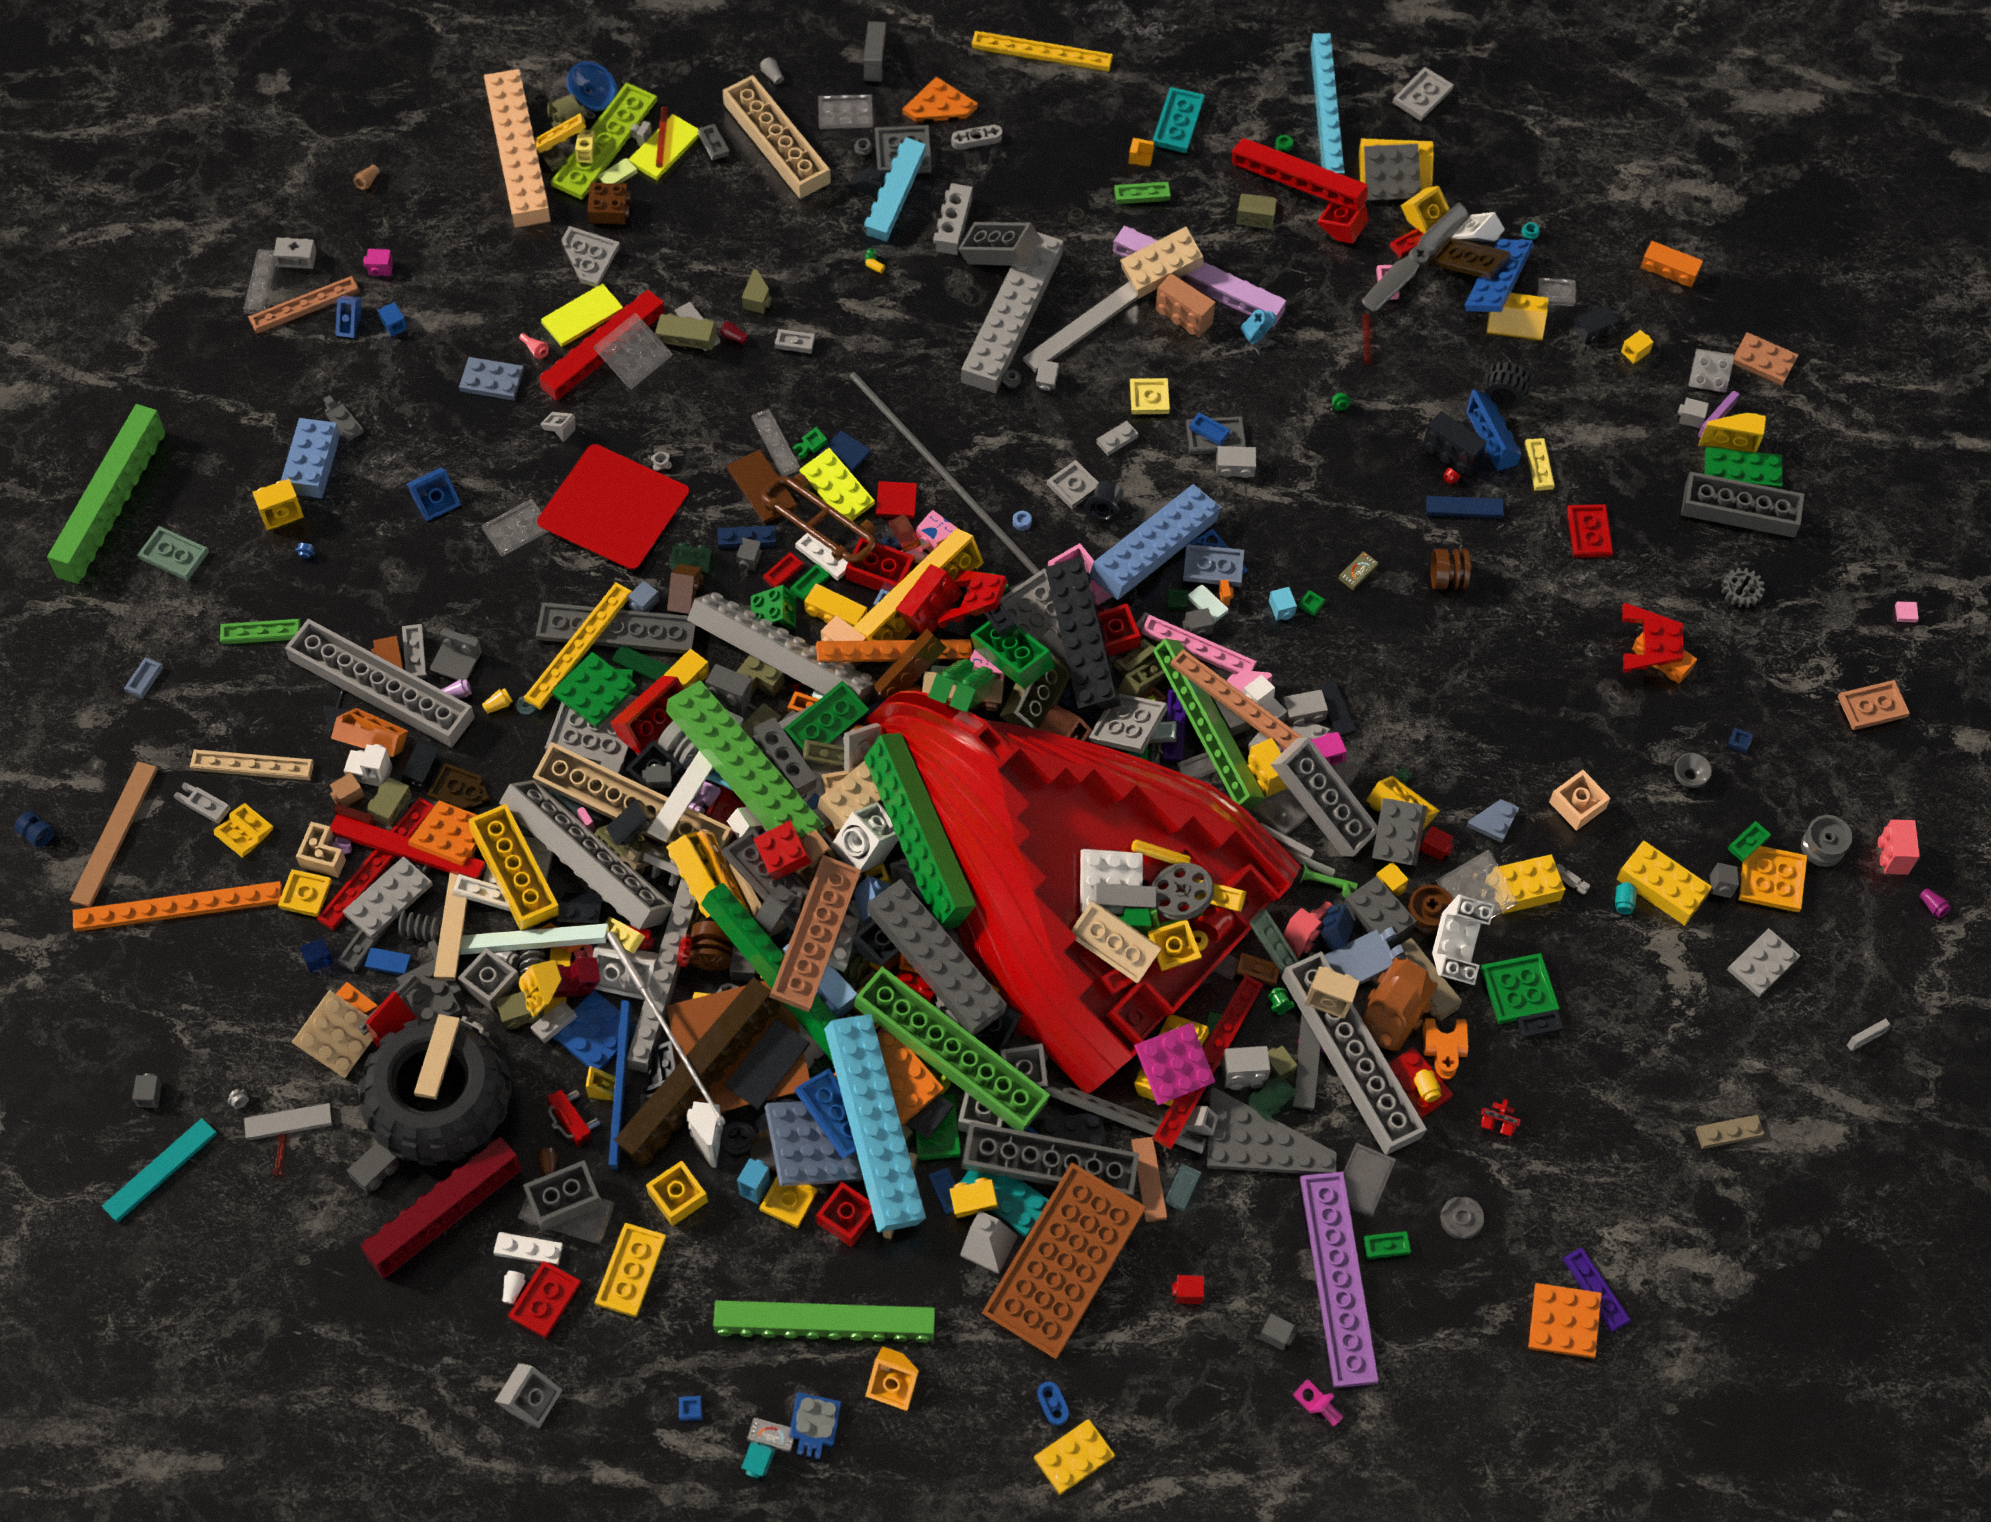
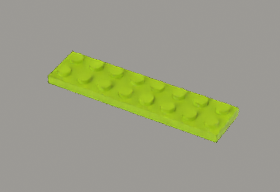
M625 83L590 129L595 130L593 163L577 162L574 150L551 180V186L583 200L590 190V183H595L598 180L599 174L604 172L634 132L631 131L633 124L639 125L656 103L657 96Z

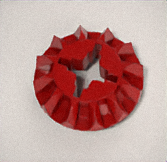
M685 934L680 940L677 962H679L680 967H686L689 962L692 946V936L689 934Z

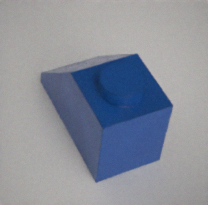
M342 296L337 299L336 336L355 337L361 318L362 298Z

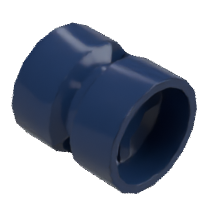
M32 810L23 813L17 819L14 826L15 831L22 837L27 838V841L36 848L45 846L52 839L55 832L54 827L45 820H42Z

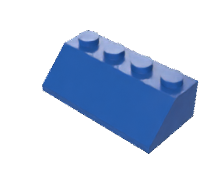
M1472 390L1466 413L1478 436L1487 441L1485 449L1496 470L1499 471L1518 465L1521 450L1514 443L1511 431H1508L1505 426V420L1503 416H1500L1497 404L1492 401L1490 395L1478 390Z

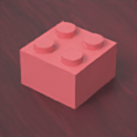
M1890 820L1887 827H1884L1882 835L1878 838V847L1881 848L1882 852L1880 865L1883 866L1884 874L1908 875L1919 859L1915 820Z

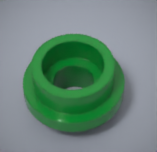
M1338 393L1332 398V406L1335 410H1344L1351 402L1349 396L1345 393Z

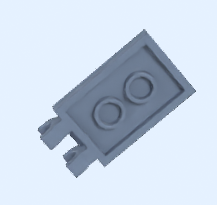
M1391 926L1381 934L1376 929L1346 944V947L1336 949L1324 956L1335 972L1342 975H1351L1356 980H1359L1358 985L1381 975L1383 972H1387L1395 957L1401 959L1406 954L1401 944L1390 950L1387 942L1398 938Z

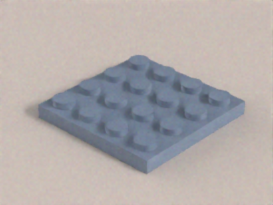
M803 1102L766 1104L765 1111L780 1187L860 1182L863 1179L857 1152L843 1160Z

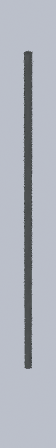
M852 372L850 378L1031 573L1033 575L1037 574L1040 570L869 386L855 372Z

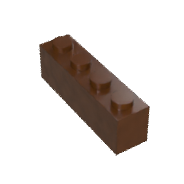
M926 629L873 687L885 700L900 691H907L947 647L930 630Z

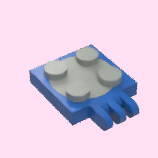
M800 1392L796 1394L788 1438L799 1440L798 1455H802L804 1447H807L806 1456L811 1457L812 1449H815L814 1458L819 1459L822 1445L833 1446L841 1401Z

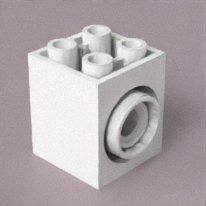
M876 802L852 812L834 839L831 847L848 865L861 869V872H864L882 864L899 839L894 832V827L887 815V811Z

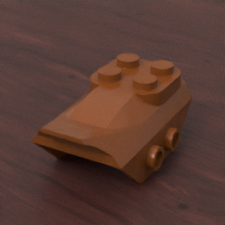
M1395 957L1387 972H1383L1377 981L1379 983L1378 988L1373 989L1367 999L1370 1002L1361 1015V1019L1377 1045L1392 1051H1399L1413 1030L1417 1031L1423 1023L1422 1015L1424 1013L1427 1014L1433 1006L1431 1000L1435 995L1438 983L1430 978L1429 971L1408 958L1401 960Z

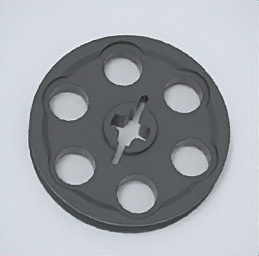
M1179 863L1169 866L1161 871L1152 883V887H1156L1157 911L1164 917L1173 920H1186L1199 915L1209 906L1214 895V886L1208 872L1204 868L1192 863ZM1180 871L1186 872L1181 878L1175 877L1176 873ZM1198 876H1203V877H1204V880H1203L1202 882H1200V883H1195V882H1194V879H1195L1196 877H1198ZM1162 883L1169 884V886L1164 890L1158 889L1159 885ZM1178 887L1180 890L1185 891L1187 896L1185 895V893L1179 892ZM1200 893H1205V894H1206V897H1205L1204 899H1202V900H1197V899H1196V896H1197L1198 894H1200ZM1164 900L1171 901L1168 906H1160ZM1183 905L1190 906L1185 912L1179 911V908Z

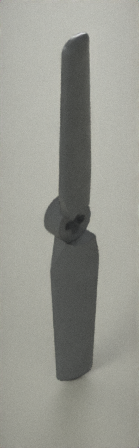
M1457 203L1422 235L1418 245L1410 250L1408 257L1394 263L1362 299L1365 307L1371 311H1377L1414 277L1419 265H1422L1429 257L1435 255L1468 218V212L1461 203Z

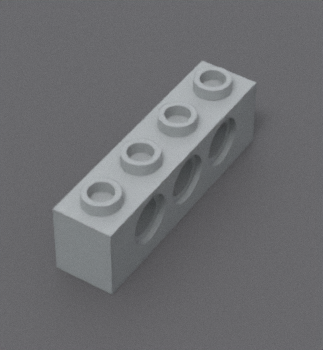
M951 183L950 190H946L945 193L946 205H942L941 215L943 216L942 219H938L937 229L939 231L934 234L933 243L936 244L937 252L957 255L972 201V187Z

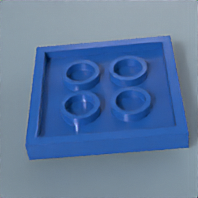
M593 990L573 1010L577 1018L553 1038L588 1068L593 1066L602 1070L617 1055L621 1011L597 991ZM631 1021L629 1042L633 1039L637 1027L633 1021Z

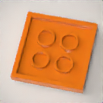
M438 801L409 839V846L463 866L468 857H471L478 847L469 829V819L478 815Z
M1535 1283L1528 1349L1595 1359L1601 1293Z

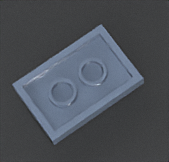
M469 357L459 390L460 392L515 400L524 368L521 365Z
M1187 544L1183 581L1220 585V580H1228L1229 586L1241 587L1244 550Z

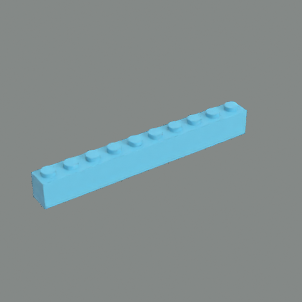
M1330 33L1313 34L1311 57L1322 167L1344 175Z

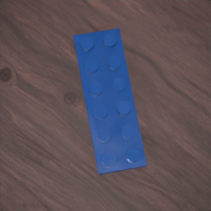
M1501 239L1496 241L1493 248L1510 251L1511 257L1492 279L1478 277L1465 303L1466 311L1502 312L1533 248L1532 240Z

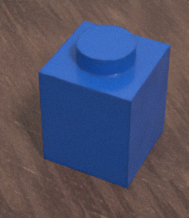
M395 302L378 310L380 320L390 336L407 329L405 318Z

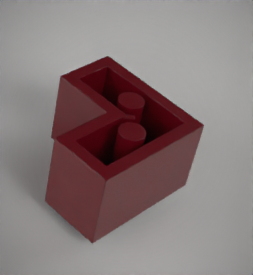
M584 955L576 958L571 966L564 967L558 964L557 968L561 981L552 998L588 996L601 981L597 957L589 958V956Z

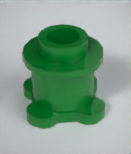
M1277 987L1271 990L1268 995V1000L1273 1004L1271 1010L1272 1012H1277L1278 1015L1284 1014L1295 1006L1293 1001H1289L1286 989Z

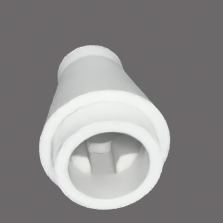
M508 1271L507 1276H504L502 1302L515 1305L516 1299L525 1283L524 1274Z

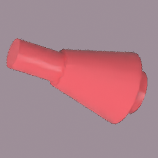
M524 333L520 335V340L528 346L536 359H541L548 354L549 345L547 343L530 338Z

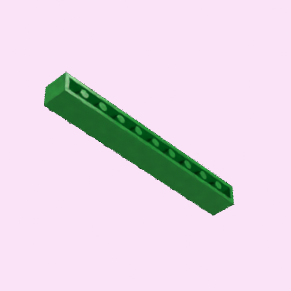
M721 883L706 894L701 905L772 989L785 955L728 887ZM817 994L809 1012L784 1003L833 1062L824 1028L832 1020H837L836 1016Z

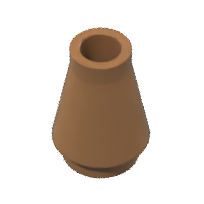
M371 165L357 173L354 178L355 185L362 190L368 189L380 172L378 167Z

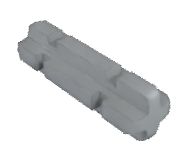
M1556 865L1562 881L1574 889L1576 887L1577 891L1583 895L1589 890L1590 885L1585 881L1581 882V878L1569 870L1565 871V867L1562 865Z

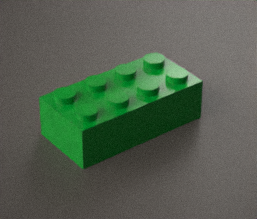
M988 621L971 634L975 651L1020 687L1026 689L1055 667L1050 650L1018 625H1016L1018 629L1000 638Z

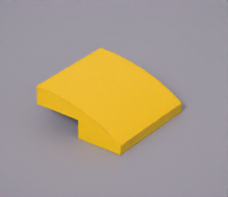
M244 803L229 813V819L214 829V835L243 858L264 840L273 829V826Z

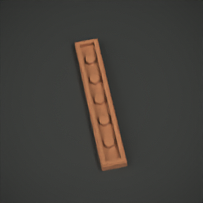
M350 276L251 315L249 320L256 334L336 303L337 299L342 296H354L359 294L360 291L354 278Z

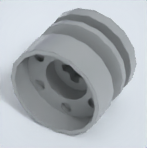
M674 721L664 730L658 740V745L683 765V769H688L699 752L697 747Z

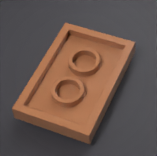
M1746 333L1734 355L1733 364L1783 385L1798 354Z
M1895 680L1842 692L1838 695L1852 730L1906 718L1910 714Z

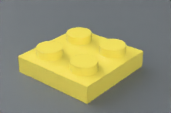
M1168 378L1130 379L1132 414H1169Z

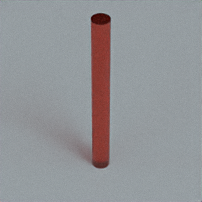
M667 107L661 108L656 167L658 168L663 166L668 118Z

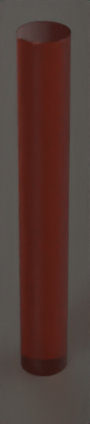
M1364 314L1362 315L1364 363L1368 364L1371 362L1370 315Z

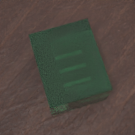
M1402 767L1397 771L1396 777L1405 784L1412 778V774L1405 767Z

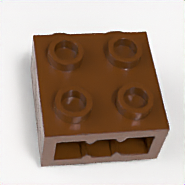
M590 183L587 211L589 223L626 224V217L630 215V207L627 205L628 202H631V191H628L627 184Z

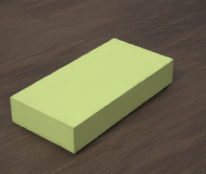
M625 158L599 174L598 181L600 183L620 184L635 175L637 168Z

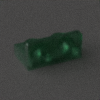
M678 543V546H672L670 569H675L679 564L702 567L701 573H709L711 555H713V551L709 550V546L697 545V548H692L687 543Z

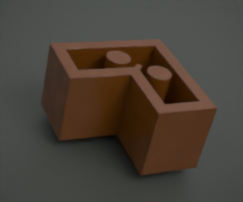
M679 564L671 572L667 610L690 613L694 600L698 598L695 597L696 590L699 589L700 585H703L704 574L701 573L702 567Z

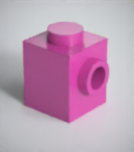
M368 249L367 256H364V267H367L368 274L391 276L393 264L391 251Z

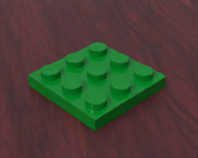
M591 652L552 691V695L597 729L637 687L636 684L595 653Z
M1541 953L1481 965L1480 969L1498 1024L1516 1021L1517 1017L1552 1010L1559 1011Z

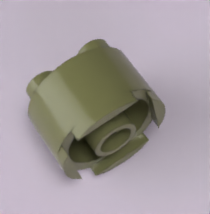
M573 94L553 101L547 106L548 116H552L554 120L551 123L553 128L580 113L583 117L586 116L585 108L582 105L579 106Z

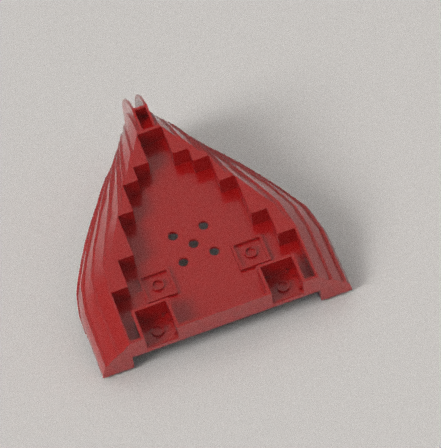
M900 691L888 697L863 722L866 726L878 723L881 725V734L901 733L976 903L974 909L962 924L956 928L965 951L971 956L974 966L988 983L1000 989L998 994L1007 1006L1022 1015L1016 1030L1017 1035L1020 1038L1028 1035L1036 1044L1042 1043L1043 1051L1083 1092L1088 1094L1098 1088L1137 1054L1134 1045L1143 1042L1164 1017L1173 1014L1252 929L1249 922L1261 909H1265L1269 903L1278 900L1290 888L1301 866L1245 808L1209 783L1108 747L1038 729L989 721L976 716L970 711L964 712L949 706L950 701L948 700L944 704L929 698V693ZM1140 840L1189 856L1191 858L1190 863L1196 864L1208 872L1212 883L1246 891L1242 911L1229 909L1234 916V927L1220 941L1212 942L1208 940L1207 947L1200 951V959L1161 971L1158 960L1155 958L1145 972V977L1141 978L1138 983L1134 982L1110 996L1100 978L1116 968L1075 941L1077 937L1071 931L1083 914L1080 912L1082 849L1137 853L1132 851L1131 847L1133 841ZM1143 855V880L1149 886H1152L1154 879L1161 871L1175 864ZM1180 871L1176 873L1175 877L1181 878L1186 872ZM1198 876L1196 879L1204 880V877ZM1162 883L1159 885L1158 889L1164 890L1169 886V884ZM1164 900L1160 906H1168L1171 901ZM1209 904L1203 911L1204 916L1208 917L1209 909L1216 905ZM1183 905L1179 908V911L1185 912L1190 906ZM1157 911L1160 923L1170 920ZM1198 917L1187 920L1192 932L1196 931L1193 920ZM1200 921L1202 928L1206 929L1210 926V924ZM1195 938L1196 943H1200L1201 938Z

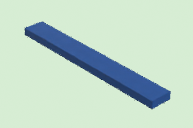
M621 1001L609 1167L611 1170H618L620 1167L621 1148L614 1139L623 1128L627 1057L632 1012L629 1001Z

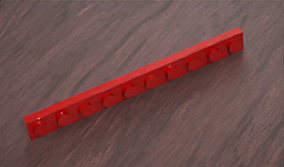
M1246 974L1203 1048L1212 1074H1214L1224 1056L1225 1049H1228L1264 985ZM1206 1086L1174 1099L1152 1138L1154 1141L1171 1150Z

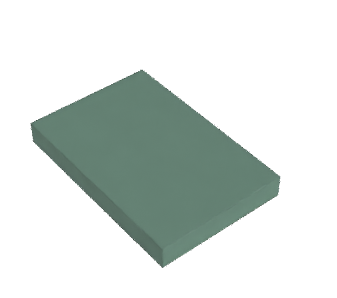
M158 526L137 556L142 561L188 581L209 550L198 543Z

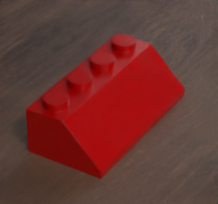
M661 676L610 722L618 738L638 755L653 740L658 743L664 730L673 722V719L666 710L668 699L684 690L678 677Z

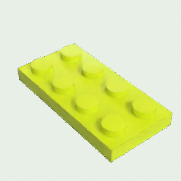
M830 448L799 470L808 479L809 484L823 501L852 521L875 504L874 499Z

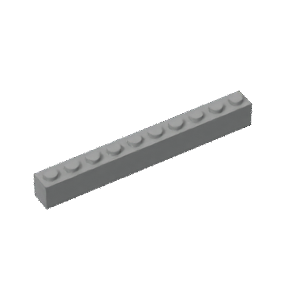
M681 878L647 990L664 1020L668 1012L667 1005H670L681 968L679 962H677L680 940L685 934L691 935L692 922L699 906L696 898L690 894L689 886L683 878ZM646 998L627 1057L629 1069L645 1073L648 1072L652 1061L653 1048L658 1046L663 1029Z

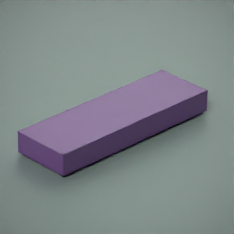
M1732 391L1702 424L1698 437L1701 438L1707 421L1724 418L1734 407L1739 396L1737 392Z

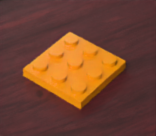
M1760 846L1743 862L1738 900L1800 912L1807 855Z

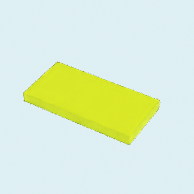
M672 114L628 160L637 169L658 180L699 138L698 129Z
M602 283L541 319V323L560 346L564 347L610 320L612 316L621 312L623 307Z

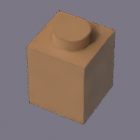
M352 773L330 784L332 799L336 804L340 803L343 809L364 797L362 788Z

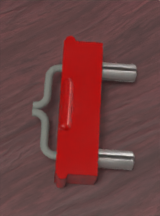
M562 1090L554 1094H548L547 1104L550 1107L548 1113L554 1121L551 1124L552 1127L560 1129L566 1138H571L575 1145L580 1147L582 1143L590 1139V1130L600 1125L599 1120L596 1118L587 1124L582 1120L570 1102L580 1096L577 1090L568 1095H565ZM555 1116L557 1117V1119L559 1120V1122L562 1124V1126L564 1127V1129H563L561 1126L556 1125L557 1120H556Z

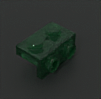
M1279 1074L1274 1079L1272 1077L1264 1083V1088L1260 1092L1256 1090L1248 1098V1106L1252 1107L1265 1121H1268L1297 1094V1091Z

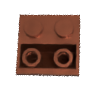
M1056 704L1052 705L1036 728L1085 741L1092 731L1079 716Z

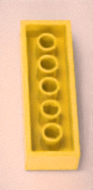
M507 804L469 819L470 832L520 931L558 916V903Z

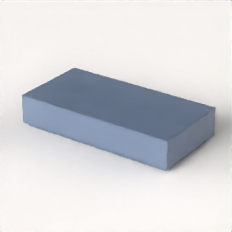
M145 657L124 687L125 692L143 699L162 671L163 665Z

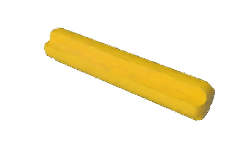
M1135 840L1132 843V851L1143 853V855L1171 864L1190 863L1191 858L1187 855L1140 840Z

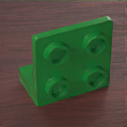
M784 585L751 596V611L757 617L769 620L772 624L779 622L789 631L796 628V594Z

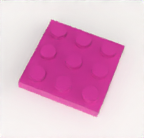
M1193 1023L1186 1024L1134 1045L1157 1105L1215 1082Z

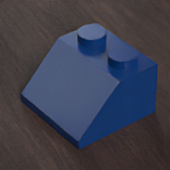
M438 468L407 483L408 489L426 521L461 505L449 476L443 468Z

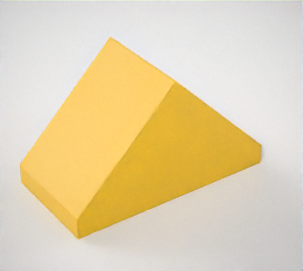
M593 1066L589 1067L586 1082L588 1097L614 1101L615 1076Z

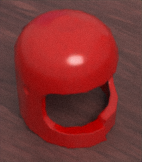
M1213 906L1209 909L1208 917L1200 915L1193 920V925L1196 930L1203 931L1209 941L1218 942L1234 927L1235 921L1229 909ZM1200 921L1206 922L1210 926L1206 929L1202 928Z

